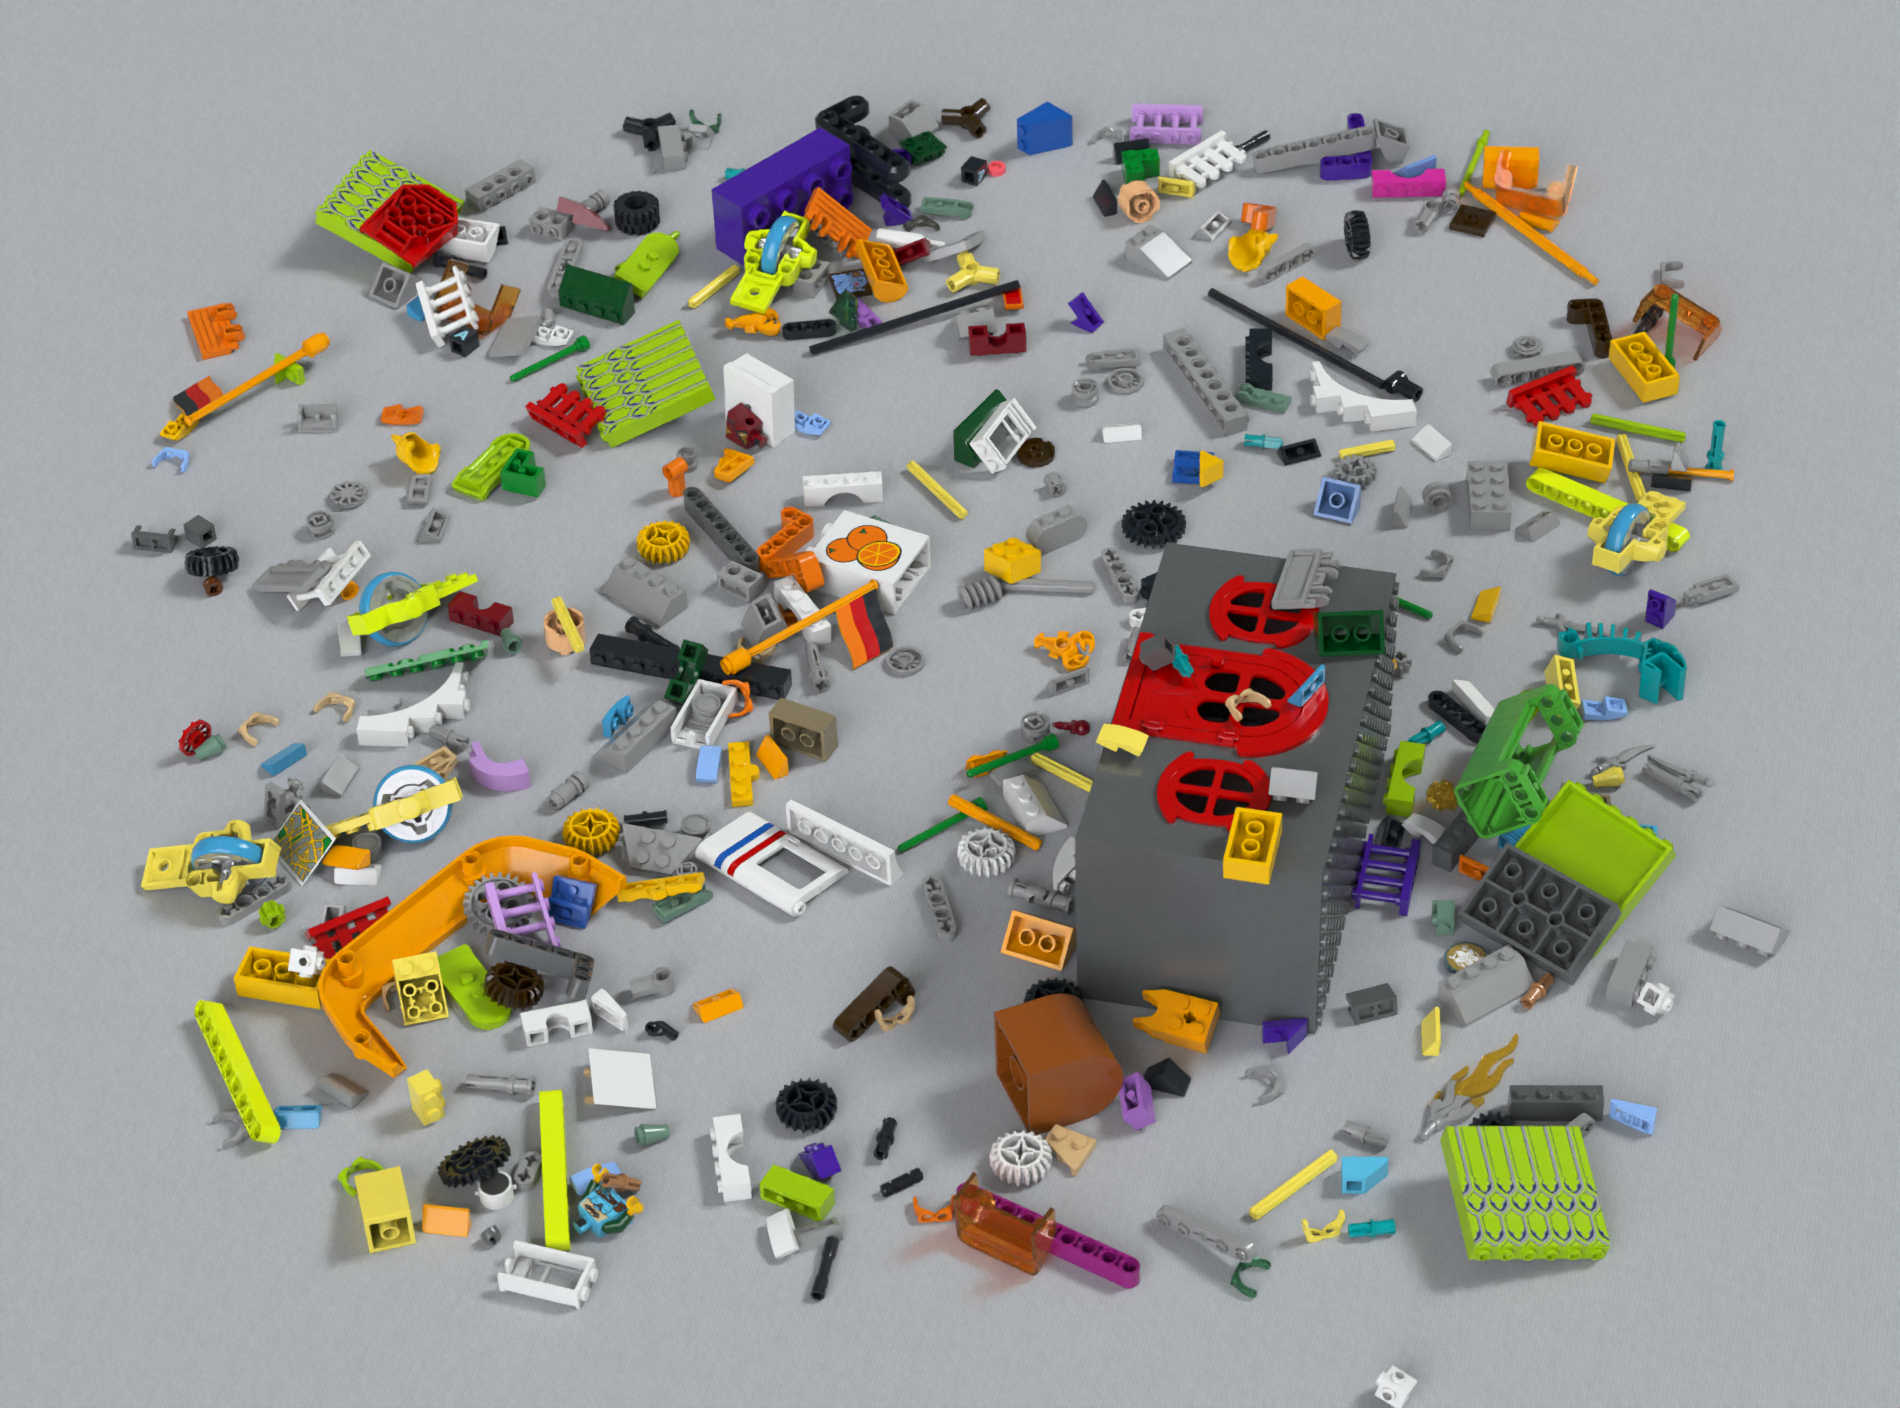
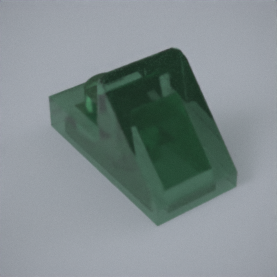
M844 290L829 310L831 315L839 319V324L850 332L857 330L858 297L848 290Z

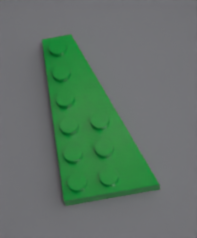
M488 640L480 641L481 645L476 647L474 644L462 645L458 648V651L450 648L420 655L416 661L407 658L398 661L397 665L386 663L365 668L366 679H371V681L382 680L385 675L399 677L406 671H411L413 674L423 672V668L427 667L435 670L443 668V665L448 663L455 666L456 662H464L472 659V662L481 661L488 654Z

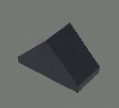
M1170 1058L1148 1067L1143 1077L1152 1090L1185 1097L1191 1082V1077Z

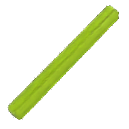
M1592 414L1590 423L1641 435L1680 443L1685 442L1686 439L1685 432L1599 414Z

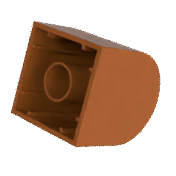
M1053 994L994 1012L996 1075L1028 1134L1033 1131L1036 1136L1051 1131L1055 1124L1064 1127L1086 1120L1101 1112L1116 1098L1123 1084L1122 1068L1081 999L1069 994Z

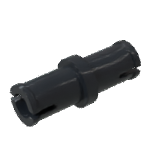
M642 811L641 814L624 815V823L644 826L646 828H649V825L668 824L667 811L649 813Z
M892 1117L883 1119L881 1130L876 1136L877 1144L873 1155L879 1160L888 1158L890 1146L893 1145L895 1140L894 1132L897 1121Z

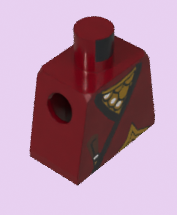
M739 403L727 411L725 435L727 439L746 450L755 445L761 448L767 443V438L762 435V421L743 403Z

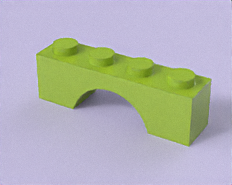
M1400 741L1399 749L1394 750L1393 761L1395 763H1391L1390 776L1392 778L1388 777L1386 790L1389 791L1384 792L1383 796L1386 814L1404 817L1412 815L1416 788L1409 785L1405 779L1422 773L1426 744Z

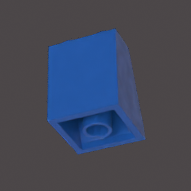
M1048 101L1017 118V148L1028 155H1035L1073 145L1072 115Z

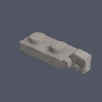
M1724 574L1693 584L1692 588L1683 593L1682 601L1686 606L1694 605L1696 602H1706L1738 592L1739 585L1729 574Z

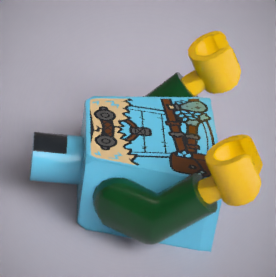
M598 1163L592 1167V1174L595 1178L590 1180L579 1202L580 1219L575 1221L573 1226L580 1235L590 1229L597 1237H604L608 1234L622 1233L628 1225L633 1223V1214L641 1213L644 1207L635 1196H631L625 1202L614 1190L603 1187L600 1183L601 1177L604 1173H609L606 1168L602 1169V1165Z

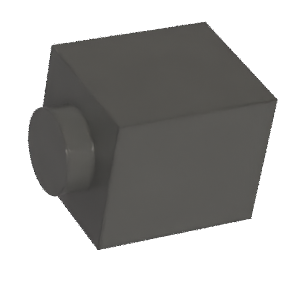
M200 515L183 524L186 540L199 548H205L217 540L214 524Z
M1161 632L1140 643V660L1152 671H1155L1175 661V645Z

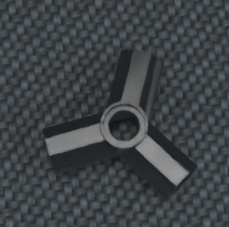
M671 113L656 119L646 118L644 120L627 116L624 119L623 131L643 136L644 148L648 149V151H655L659 147L658 127L676 125V120Z

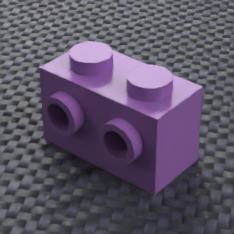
M1139 1072L1124 1077L1119 1091L1124 1121L1127 1124L1129 1123L1135 1130L1155 1123L1151 1086Z

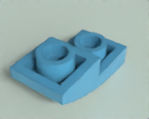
M626 695L621 698L604 716L602 720L604 737L612 738L614 731L618 730L619 724L626 725L629 717H632L634 706L631 705L630 696Z

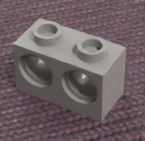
M539 206L529 218L532 234L563 241L573 230L572 216L570 214Z
M816 259L813 268H803L793 284L794 293L814 298L829 280L830 263Z
M732 560L717 573L718 589L748 603H751L765 590L764 576Z

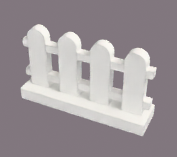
M1221 130L1169 161V176L1173 179L1183 177L1187 181H1193L1196 187L1203 188L1206 186V178L1216 180L1220 177L1219 171L1221 169L1225 172L1232 171L1234 161L1238 164L1245 163L1246 151L1243 149L1238 150L1231 141L1227 142V133ZM1221 153L1225 154L1229 158H1225L1221 155ZM1210 161V162L1213 163L1215 166L1213 167L1212 165H1210V164L1207 163V162ZM1197 169V170L1200 171L1202 174H1198V173L1195 172L1194 170Z

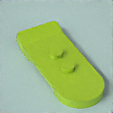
M655 232L647 235L620 269L615 272L613 278L632 283L633 293L640 297H645L668 267L676 260L679 253L677 242L671 236L664 233Z
M508 433L497 437L478 458L457 474L452 482L453 489L469 497L485 501L490 492L501 482L500 471L515 449L531 451L530 441L524 435L517 433Z
M467 944L437 956L443 988L456 1001L473 1026L479 1029L491 1030L499 1028L509 1021L512 1015V1008L506 1009L505 1006H498L497 1002H491V998L486 996L484 983L487 970L475 957Z

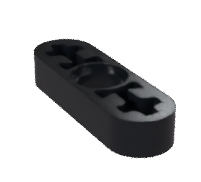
M832 319L788 322L782 326V336L786 340L830 337L836 334V322Z

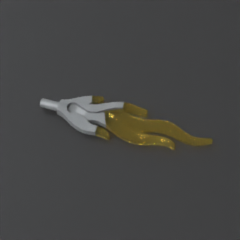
M1514 1034L1507 1046L1483 1056L1476 1070L1468 1078L1464 1079L1469 1073V1066L1454 1074L1447 1084L1446 1096L1443 1102L1441 1100L1442 1092L1438 1091L1435 1094L1431 1103L1429 1123L1420 1132L1422 1139L1426 1140L1435 1130L1440 1131L1446 1128V1126H1453L1467 1120L1484 1104L1485 1099L1482 1096L1490 1093L1498 1086L1506 1069L1513 1065L1514 1059L1509 1058L1502 1061L1492 1075L1488 1076V1073L1494 1064L1514 1052L1518 1044V1034Z

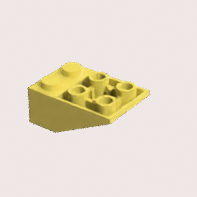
M436 951L391 961L405 1026L449 1017Z

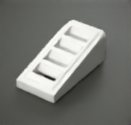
M601 988L591 997L593 1013L623 1032H627L629 1030L627 1014Z

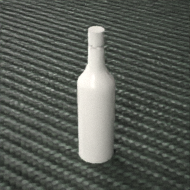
M879 228L876 242L888 244L893 249H897L925 237L920 233ZM929 240L930 248H939L946 245V242Z

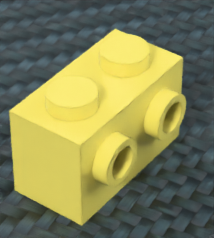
M428 1069L407 1078L412 1109L424 1126L445 1117L443 1107L446 1106V1103L441 1095L443 1087L439 1079H434Z

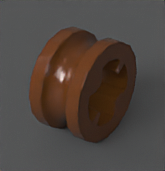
M216 576L208 577L203 582V587L209 596L219 595L223 590V585Z

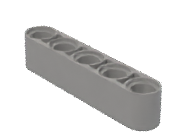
M1567 351L1496 363L1491 367L1490 374L1497 387L1506 388L1526 384L1572 365L1577 370V376L1584 372L1585 364L1577 351Z

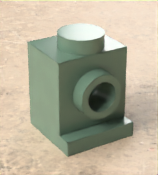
M1432 900L1431 918L1432 925H1436L1437 935H1454L1455 901Z

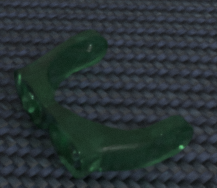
M690 109L691 123L705 125L695 117L694 109ZM720 113L717 114V123L709 126L715 132L714 134L719 132L722 114Z
M1254 1258L1250 1263L1239 1262L1230 1285L1235 1286L1242 1294L1255 1298L1257 1295L1256 1290L1245 1286L1240 1279L1239 1273L1253 1266L1268 1270L1271 1267V1263L1267 1260Z

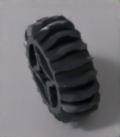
M1363 210L1347 212L1344 217L1343 228L1348 254L1353 260L1368 258L1371 250V236L1366 214Z
M229 546L202 547L201 549L188 552L184 563L186 571L190 575L199 577L228 574L238 569L239 555L236 549Z
M1047 977L1044 982L1039 980L1037 984H1032L1031 988L1027 989L1024 999L1025 1003L1048 995L1069 994L1078 997L1084 1002V997L1079 987L1075 986L1073 982L1067 983L1066 979L1060 981L1057 977L1055 980H1050Z
M810 1077L807 1081H803L801 1078L799 1082L791 1081L790 1086L784 1085L783 1090L779 1091L776 1098V1114H778L781 1123H785L786 1128L792 1127L794 1132L798 1129L803 1134L806 1130H811L813 1133L815 1128L822 1130L823 1125L829 1126L830 1120H834L835 1113H837V1097L832 1087H828L826 1082L821 1083L819 1078L815 1081H812Z

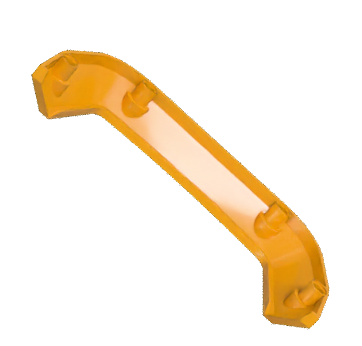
M499 836L475 844L367 928L327 962L320 975L318 985L322 1009L345 1044L353 1051L356 1058L367 1060L395 1078L405 1071L407 1066L365 1012L382 995V986L395 982L392 960L429 953L467 924V915H464L463 907L464 894L468 892L469 885L474 886L475 879L481 882L482 875L488 879L491 872L494 877H498V873L501 872L502 877H506L510 873V879L512 880L517 876L518 884L523 881L525 884L532 883V873L536 872L538 879L542 878L545 891L542 894L544 898L551 897L554 876L557 874L597 884V889L590 914L592 916L627 886L626 876L584 851L527 836ZM530 892V895H533V898L536 899L535 892Z

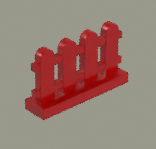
M1572 365L1510 389L1506 404L1510 408L1520 409L1526 416L1525 421L1527 423L1531 422L1537 427L1539 421L1544 422L1545 416L1550 420H1558L1561 410L1567 414H1573L1578 403L1583 408H1589L1592 403V394L1590 392L1586 393L1581 387L1579 379L1575 380L1577 370ZM1568 390L1574 398L1570 399L1565 391ZM1549 397H1553L1558 404L1554 405ZM1536 403L1542 411L1539 412L1533 404Z
M560 383L556 387L552 386L550 388L551 392L543 400L539 399L536 402L537 405L529 402L525 406L531 419L581 449L587 444L584 436L586 434L589 435L591 429L599 421L603 422L606 415V410L601 405L592 409L593 402L590 398H585L579 402L581 396L578 391H571L567 395L568 388L564 383ZM562 398L563 400L555 408H553V406ZM573 406H575V408L568 415H565ZM588 414L580 423L578 422L581 418Z
M387 896L307 929L305 932L308 941L314 939L315 944H312V946L317 947L320 952H324V958L331 959L336 954L331 943L339 941L341 948H344L354 940L352 934L358 932L360 935L388 913L391 901ZM374 914L375 919L369 921L367 917ZM354 923L356 927L349 929L347 925ZM335 932L334 936L328 937V933Z

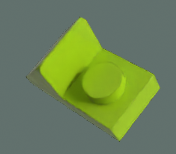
M277 352L274 356V364L286 357ZM295 362L274 374L276 385L287 378L298 385L306 382L303 367Z

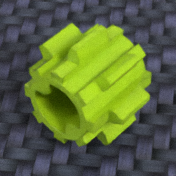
M273 900L264 902L258 911L260 915L259 920L262 925H266L271 929L281 927V924L286 919L284 913L286 910L282 904L278 905Z

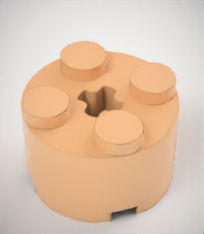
M1133 181L1121 186L1118 196L1119 207L1129 219L1136 223L1149 221L1153 218L1152 215L1158 212L1160 207L1159 197L1145 181Z
M567 607L585 644L586 633L583 615L579 610ZM551 610L544 617L543 626L546 645L550 649L560 652L561 655H569L574 650L555 610Z

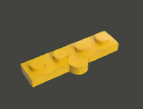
M749 741L728 743L732 807L753 806L752 782L759 779L760 772L758 766L750 763Z
M703 872L630 882L617 894L619 902H633L642 898L661 900L667 896H675L678 893H696L702 889L705 876Z

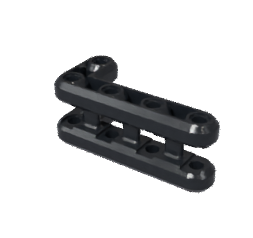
M855 95L819 112L815 117V128H822L850 145L852 184L880 203V196L886 193L908 208L912 203L911 192L898 182L904 181L910 175V163L904 157L871 136L870 131L866 127L855 125L865 119L870 113L869 102L864 97Z

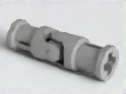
M1017 878L1012 879L1009 885V897H1020L1028 903L1050 910L1057 909L1063 911L1065 915H1070L1074 909V896L1066 897L1058 894V891L1038 887V885L1033 883L1019 882Z

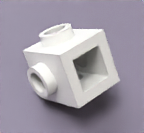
M304 945L303 949L291 948L288 971L300 972L299 976L313 978L314 974H321L325 966L324 952L317 951V947Z
M1647 982L1641 990L1637 1002L1645 1006L1644 1010L1654 1016L1656 1013L1665 1015L1672 1008L1675 995L1669 992L1670 987L1661 982L1657 984Z
M1392 1365L1387 1373L1383 1371L1377 1379L1376 1384L1379 1387L1375 1396L1395 1408H1402L1410 1398L1418 1381Z

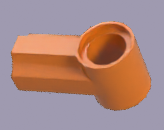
M677 457L662 467V472L668 480L669 494L673 497L683 496V491L686 489L684 474L688 472L686 461L681 457Z

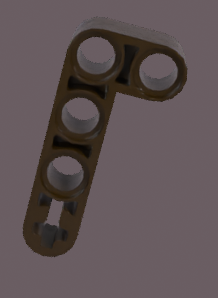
M1596 298L1570 300L1567 304L1566 321L1574 325L1586 324L1594 355L1601 359L1608 358L1612 335L1603 302Z
M893 966L885 968L835 1019L833 1029L849 1042L857 1040L877 1020L875 1010L879 1009L881 1014H883L895 1000L902 1006H905L908 1003V996L911 995L914 998L915 990L910 980Z

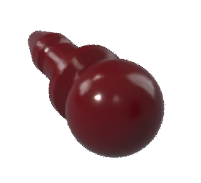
M1085 720L1052 723L1053 727L1059 730L1070 731L1071 734L1076 733L1077 735L1084 736L1090 732V724Z

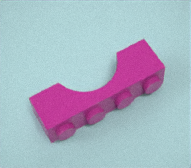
M1426 169L1422 175L1414 178L1399 177L1390 170H1372V197L1442 196L1443 191L1446 189L1445 170Z

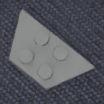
M625 823L622 825L630 867L633 870L669 877L674 876L677 866L687 862L691 857L690 854L703 841L702 838Z

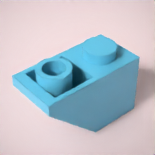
M1341 1157L1342 1193H1367L1388 1176L1389 1157Z

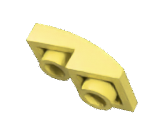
M1103 724L1096 743L1115 752L1120 747L1139 757L1149 736L1127 727Z

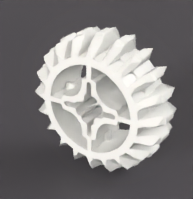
M985 826L983 830L976 828L974 832L968 831L967 836H962L957 850L960 866H963L965 871H970L971 875L977 873L979 878L982 875H987L989 878L992 874L997 876L999 872L1005 873V870L1010 869L1012 863H1014L1016 854L1012 838H1009L1008 833H1003L1001 829L995 831L994 827L986 829Z
M1024 1129L1021 1133H1017L1014 1130L1011 1135L1005 1132L1004 1138L998 1137L997 1143H993L989 1154L990 1166L995 1176H999L1001 1182L1007 1180L1009 1185L1014 1182L1018 1187L1021 1183H1025L1028 1186L1031 1181L1037 1184L1038 1178L1044 1179L1045 1173H1049L1052 1164V1151L1050 1146H1048L1047 1140H1042L1041 1134L1035 1136L1033 1131L1027 1134Z

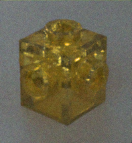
M1442 779L1441 783L1433 781V784L1429 785L1426 791V801L1432 803L1431 808L1443 812L1444 808L1455 812L1458 803L1454 794V788H1452L1453 783Z

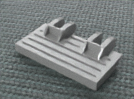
M1322 548L1290 549L1271 601L1272 608L1300 609L1327 606L1333 590L1328 586H1323L1324 581L1337 579L1338 571H1340L1342 565L1339 560H1332L1333 551L1323 552Z
M290 560L285 565L284 563H278L276 566H270L252 584V587L255 591L306 592L317 580H321L330 571L331 564L327 560H315L310 565L305 564L302 560Z

